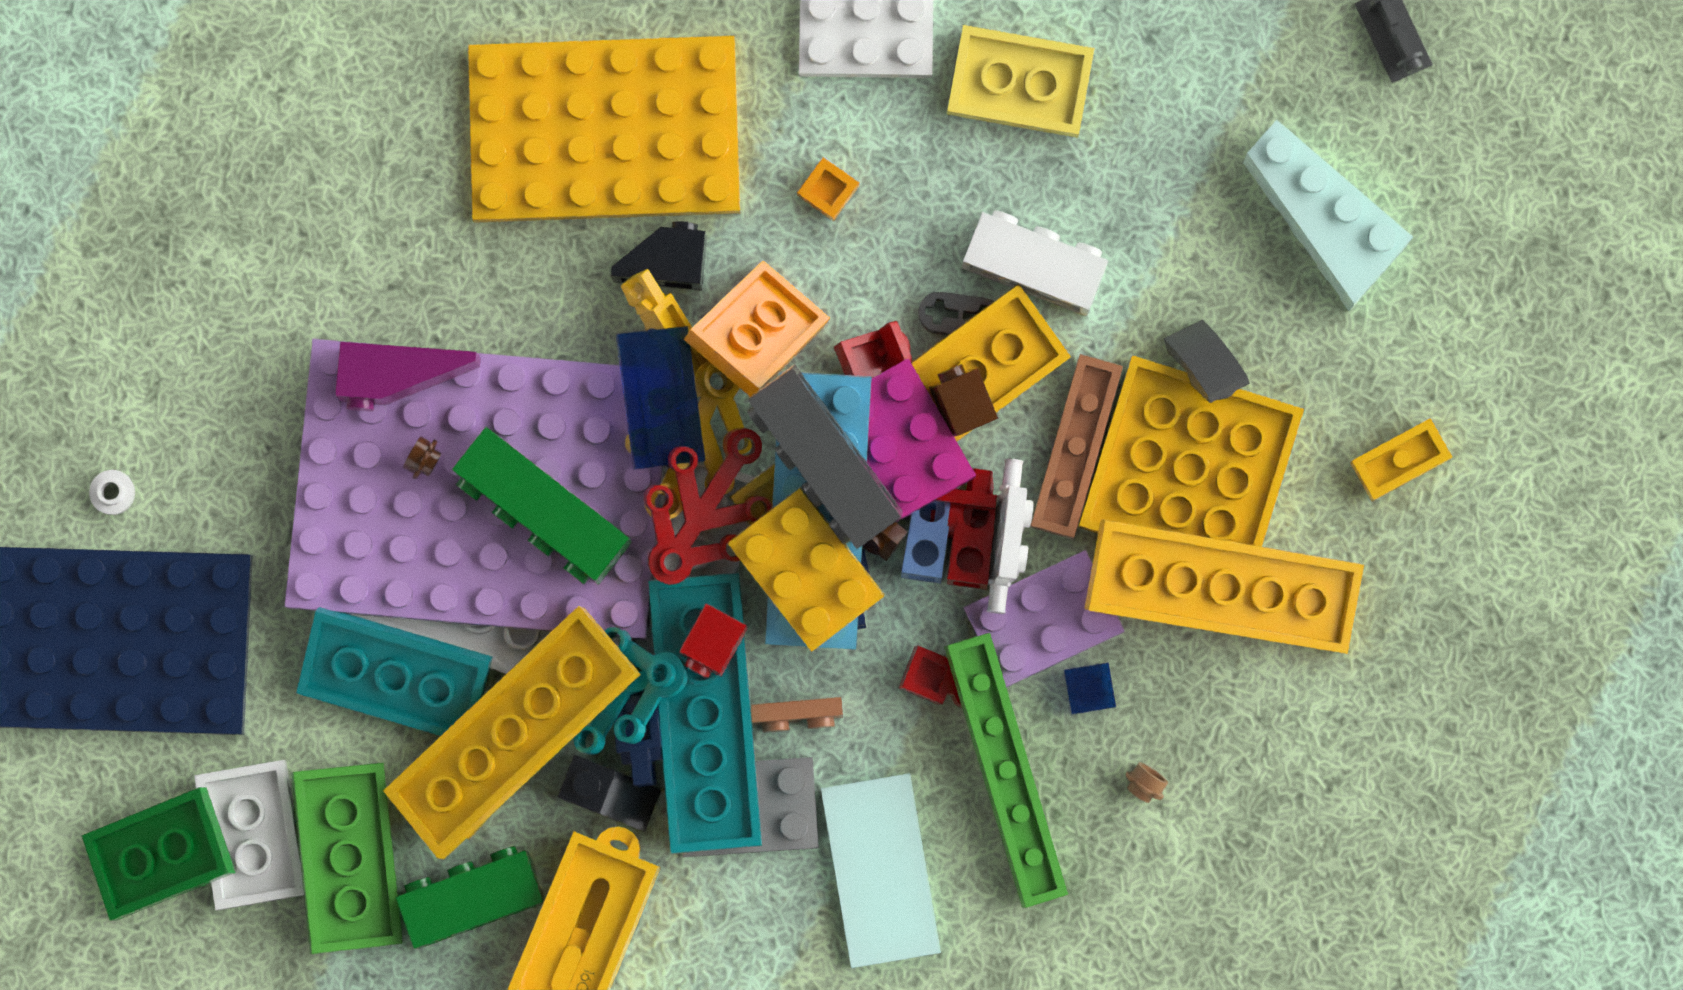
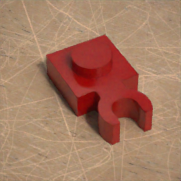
M919 645L914 646L898 688L937 705H943L946 696L950 695L954 704L962 709L947 657Z

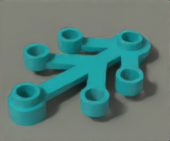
M617 627L607 628L605 632L611 640L615 635L619 634L620 644L618 648L629 661L642 670L639 672L641 675L593 719L590 726H585L574 737L576 749L590 755L601 752L605 745L607 733L630 695L644 691L632 714L619 717L614 725V734L618 740L629 744L640 742L645 735V726L661 699L675 696L687 684L688 671L684 661L678 655L670 652H660L652 655L633 642L627 631ZM666 667L668 670L667 677L664 681L660 682L661 670ZM633 722L634 732L631 736L627 737L625 733L626 726ZM593 733L594 742L587 748L585 744L586 737Z

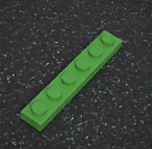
M986 633L944 646L1021 906L1022 908H1027L1068 895L991 634Z

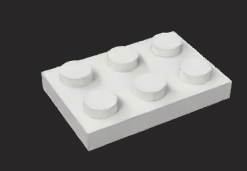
M800 0L799 77L932 78L933 0Z
M286 760L194 775L196 788L207 787L236 872L211 883L215 910L303 896L297 825Z

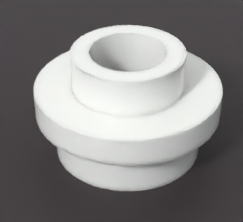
M106 470L93 479L89 489V496L97 510L107 515H117L125 512L132 505L135 498V487L132 480L123 472ZM110 484H116L119 488V494L113 500H107L104 496V490Z

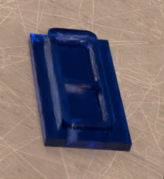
M688 326L657 330L650 328L648 331L616 334L633 470L663 466L670 468L668 456L674 448L679 446L693 449L697 454L698 462L706 461L691 347L684 340L688 334ZM683 451L677 455V465L690 463V457L687 452Z

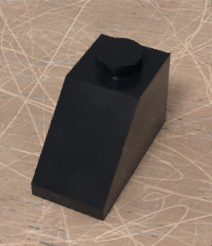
M684 221L672 222L671 228L660 227L611 267L613 283H624L633 275L649 269L659 287L702 291L707 245L706 231L698 230V224Z
M574 755L557 797L645 832L662 790L654 786H634L632 777Z

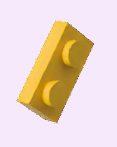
M1429 418L1357 457L1350 464L1370 500L1373 502L1452 458V455L1432 419Z

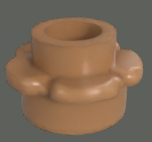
M1138 762L1133 771L1126 772V778L1130 781L1127 789L1133 795L1147 803L1152 798L1157 800L1164 798L1162 792L1168 785V781L1156 770L1144 763Z

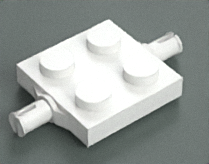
M1004 459V474L1002 485L999 488L1001 493L997 499L988 578L990 591L986 612L1006 614L1008 587L1011 586V582L1017 579L1019 573L1025 572L1027 564L1028 546L1021 545V540L1025 527L1030 528L1033 501L1026 500L1028 488L1020 487L1022 464L1024 461L1017 459Z

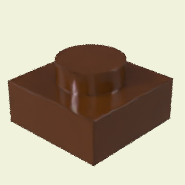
M894 522L862 545V547L871 554L879 555L887 562L898 549L908 532Z

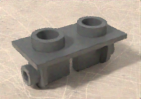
M1361 0L1355 3V7L1392 83L1433 65L1402 0Z

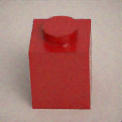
M706 603L679 651L682 656L687 658L686 668L706 679L709 678L712 672L722 677L748 630L747 626Z

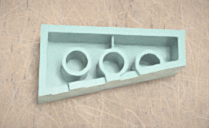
M1278 120L1271 125L1247 152L1243 161L1244 165L1276 210L1278 209L1300 244H1303L1317 264V268L1339 295L1346 309L1350 311L1407 247L1413 236Z

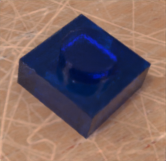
M1109 662L1063 671L1071 716L1116 708Z

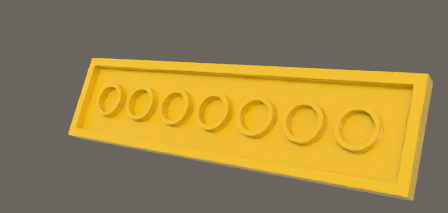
M1018 284L913 360L911 364L934 403L935 401L929 387L940 382L937 374L960 364L963 365L965 371L978 368L994 409L998 412L1071 358V356ZM968 431L959 436H954V438L956 441H959L961 438H963L971 431ZM775 463L730 495L729 498L733 504L744 503L749 497L758 495L767 498L773 507ZM756 501L752 504L750 509L752 516L758 518L763 515L765 507L761 501ZM749 520L746 521V522L749 524V526H750L752 523H754V522H751V521H749Z

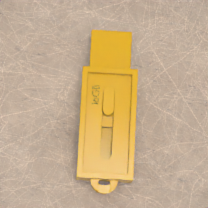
M611 827L603 831L597 840L573 831L507 990L611 989L661 867L639 858L641 851L640 843L633 832L627 828ZM611 841H621L628 846V849L625 851L616 849L611 845Z

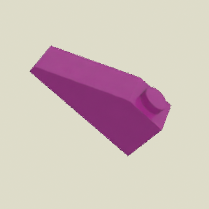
M340 342L335 396L341 402H347V409L374 411V404L388 405L480 367L481 358L474 351Z

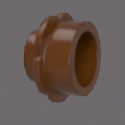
M420 436L403 465L404 469L414 474L413 479H417L421 473L429 477L442 455L441 452L435 450L437 440L434 439L431 442Z

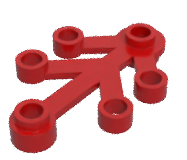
M736 428L725 436L723 450L726 457L701 497H699L694 473L698 464L696 452L684 446L676 447L670 452L668 464L676 475L685 522L675 536L668 511L674 500L671 490L663 485H652L645 491L643 500L645 506L651 511L657 543L648 555V568L656 580L665 584H677L684 581L690 575L695 565L721 559L732 562L740 561L737 555L730 556L726 551L727 543L737 534H727L718 543L692 547L701 531L748 520L755 522L760 517H753L750 509L756 501L763 503L765 507L763 515L773 508L767 498L754 495L746 499L744 503L716 509L744 464H751L759 458L762 452V441L755 431L747 428ZM743 438H748L752 444V449L747 455H742L738 451V443ZM684 451L689 454L690 463L686 468L680 469L676 464V457L680 452ZM657 490L663 491L666 496L665 503L661 507H655L651 502V496ZM670 553H675L679 559V564L674 570H668L664 565L665 557Z

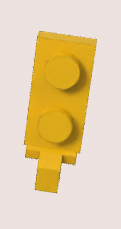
M649 269L628 278L621 285L628 304L635 307L636 313L640 315L639 317L644 323L647 335L657 344L667 361L669 370L672 371L673 377L679 380L680 384L695 380L699 367L708 360L684 340L692 326L672 293L670 292L665 295L661 291Z

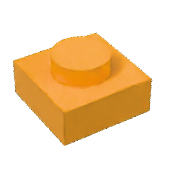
M823 157L799 189L797 196L834 222L860 184Z

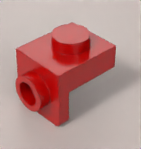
M897 321L889 322L879 330L841 341L834 346L844 375L872 376L874 378L908 358L912 362L909 340L901 331Z

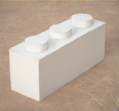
M994 210L992 215L982 212L964 257L962 269L1011 288L1019 284L1024 292L1081 315H1088L1108 263L1107 259L1101 258L1102 251L1080 242L1076 244V247L1059 241V234L1043 227L1036 226L1034 231L1017 225L1019 221L1017 218L1001 211Z

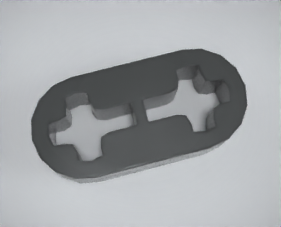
M933 292L927 295L920 303L918 309L919 321L929 332L949 335L968 321L962 319L963 313L977 314L980 307H987L993 300L984 297ZM935 301L944 302L945 310L959 312L958 319L945 317L942 319L941 325L933 324L932 316L925 314L926 308H934Z

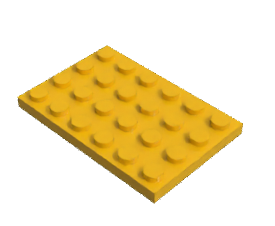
M735 36L468 45L472 220L474 223L740 213Z

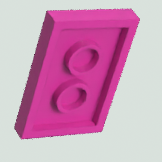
M909 358L871 379L867 463L903 511L902 517L896 522L976 477L975 472Z

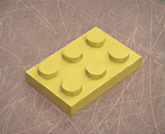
M963 25L947 115L1078 138L1095 48Z

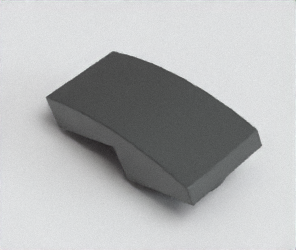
M1203 319L1163 338L1168 354L1187 371L1191 386L1209 403L1228 398L1236 390L1250 384L1248 376L1234 355Z

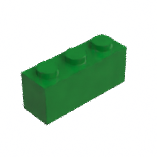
M511 846L490 854L492 862L475 868L473 861L448 869L449 878L432 884L429 876L404 885L406 893L397 896L396 899L413 948L420 949L542 905L545 897L529 852L524 850L518 853L516 846Z

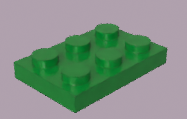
M198 787L81 835L110 921L120 920L236 873L207 787Z

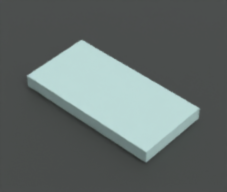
M910 773L821 788L851 968L941 953Z

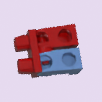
M974 468L973 471L976 477L967 482L966 490L954 489L912 513L901 578L941 584L947 538L953 539L947 585L987 590L997 495L993 494V471Z

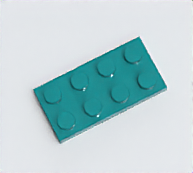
M318 607L315 611L296 694L441 736L483 697L493 656L343 612Z

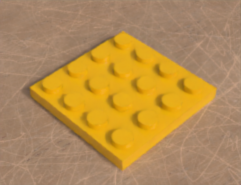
M1132 355L1078 528L1098 534L1100 520L1104 519L1262 547L1304 409L1242 389L1236 390L1228 398L1209 403L1191 386L1187 372Z

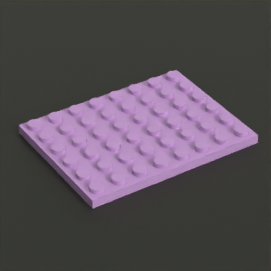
M312 339L285 597L286 608L316 611L318 607L346 614L551 632L573 610L581 606L590 613L604 631L610 627H617L627 631L631 639L647 640L650 608L648 581H652L653 577L648 568V555L656 544V535L652 517L645 509L643 497L645 491L650 486L659 485L662 482L665 443L654 447L647 455L636 457L627 451L625 439L633 430L639 428L650 430L667 424L668 413L661 416L650 415L645 410L643 401L649 391L655 388L669 389L671 387V370L478 353L481 362L480 367L388 405L374 404V411H355L347 409V402H341L335 396L340 342L346 341ZM654 394L652 404L656 409L663 410L665 399L660 394ZM485 427L489 428L631 539V545L599 585L590 578L585 585L579 582L563 569L568 562L555 551L549 557L527 541L532 534L519 523L511 529L491 513L496 507L494 503L483 495L478 501H475L455 485L460 477L454 473L452 468ZM640 434L634 437V446L638 450H645L647 446L646 438ZM420 436L431 442L434 439L437 440L435 450L441 452L442 455L429 477L421 473L417 479H413L414 474L404 469L403 465ZM660 495L655 499L656 507H659Z

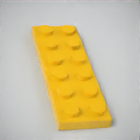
M1101 519L1084 609L1348 654L1364 565Z
M578 606L390 783L383 792L434 855L439 859H445L641 674L584 607Z

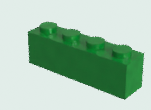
M487 427L482 430L452 468L454 473L460 477L459 481L455 484L475 501H478L482 495L496 505L491 512L511 529L517 523L521 524L532 533L527 539L529 543L548 557L553 551L557 552L568 561L563 569L584 585L589 578L599 585L632 543L627 535Z

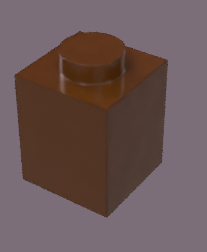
M962 364L937 374L940 382L929 387L937 408L953 436H959L999 419L978 368L965 371Z

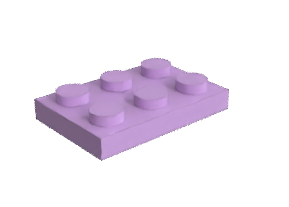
M1086 550L1008 587L1006 614L986 612L989 595L963 607L976 636L986 633L991 634L1006 688L1124 633L1117 615L1084 609L1092 569V562Z

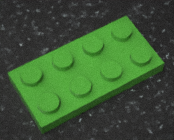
M384 763L292 772L310 954L403 944L399 905L396 899L398 894L387 795L383 792L386 788Z

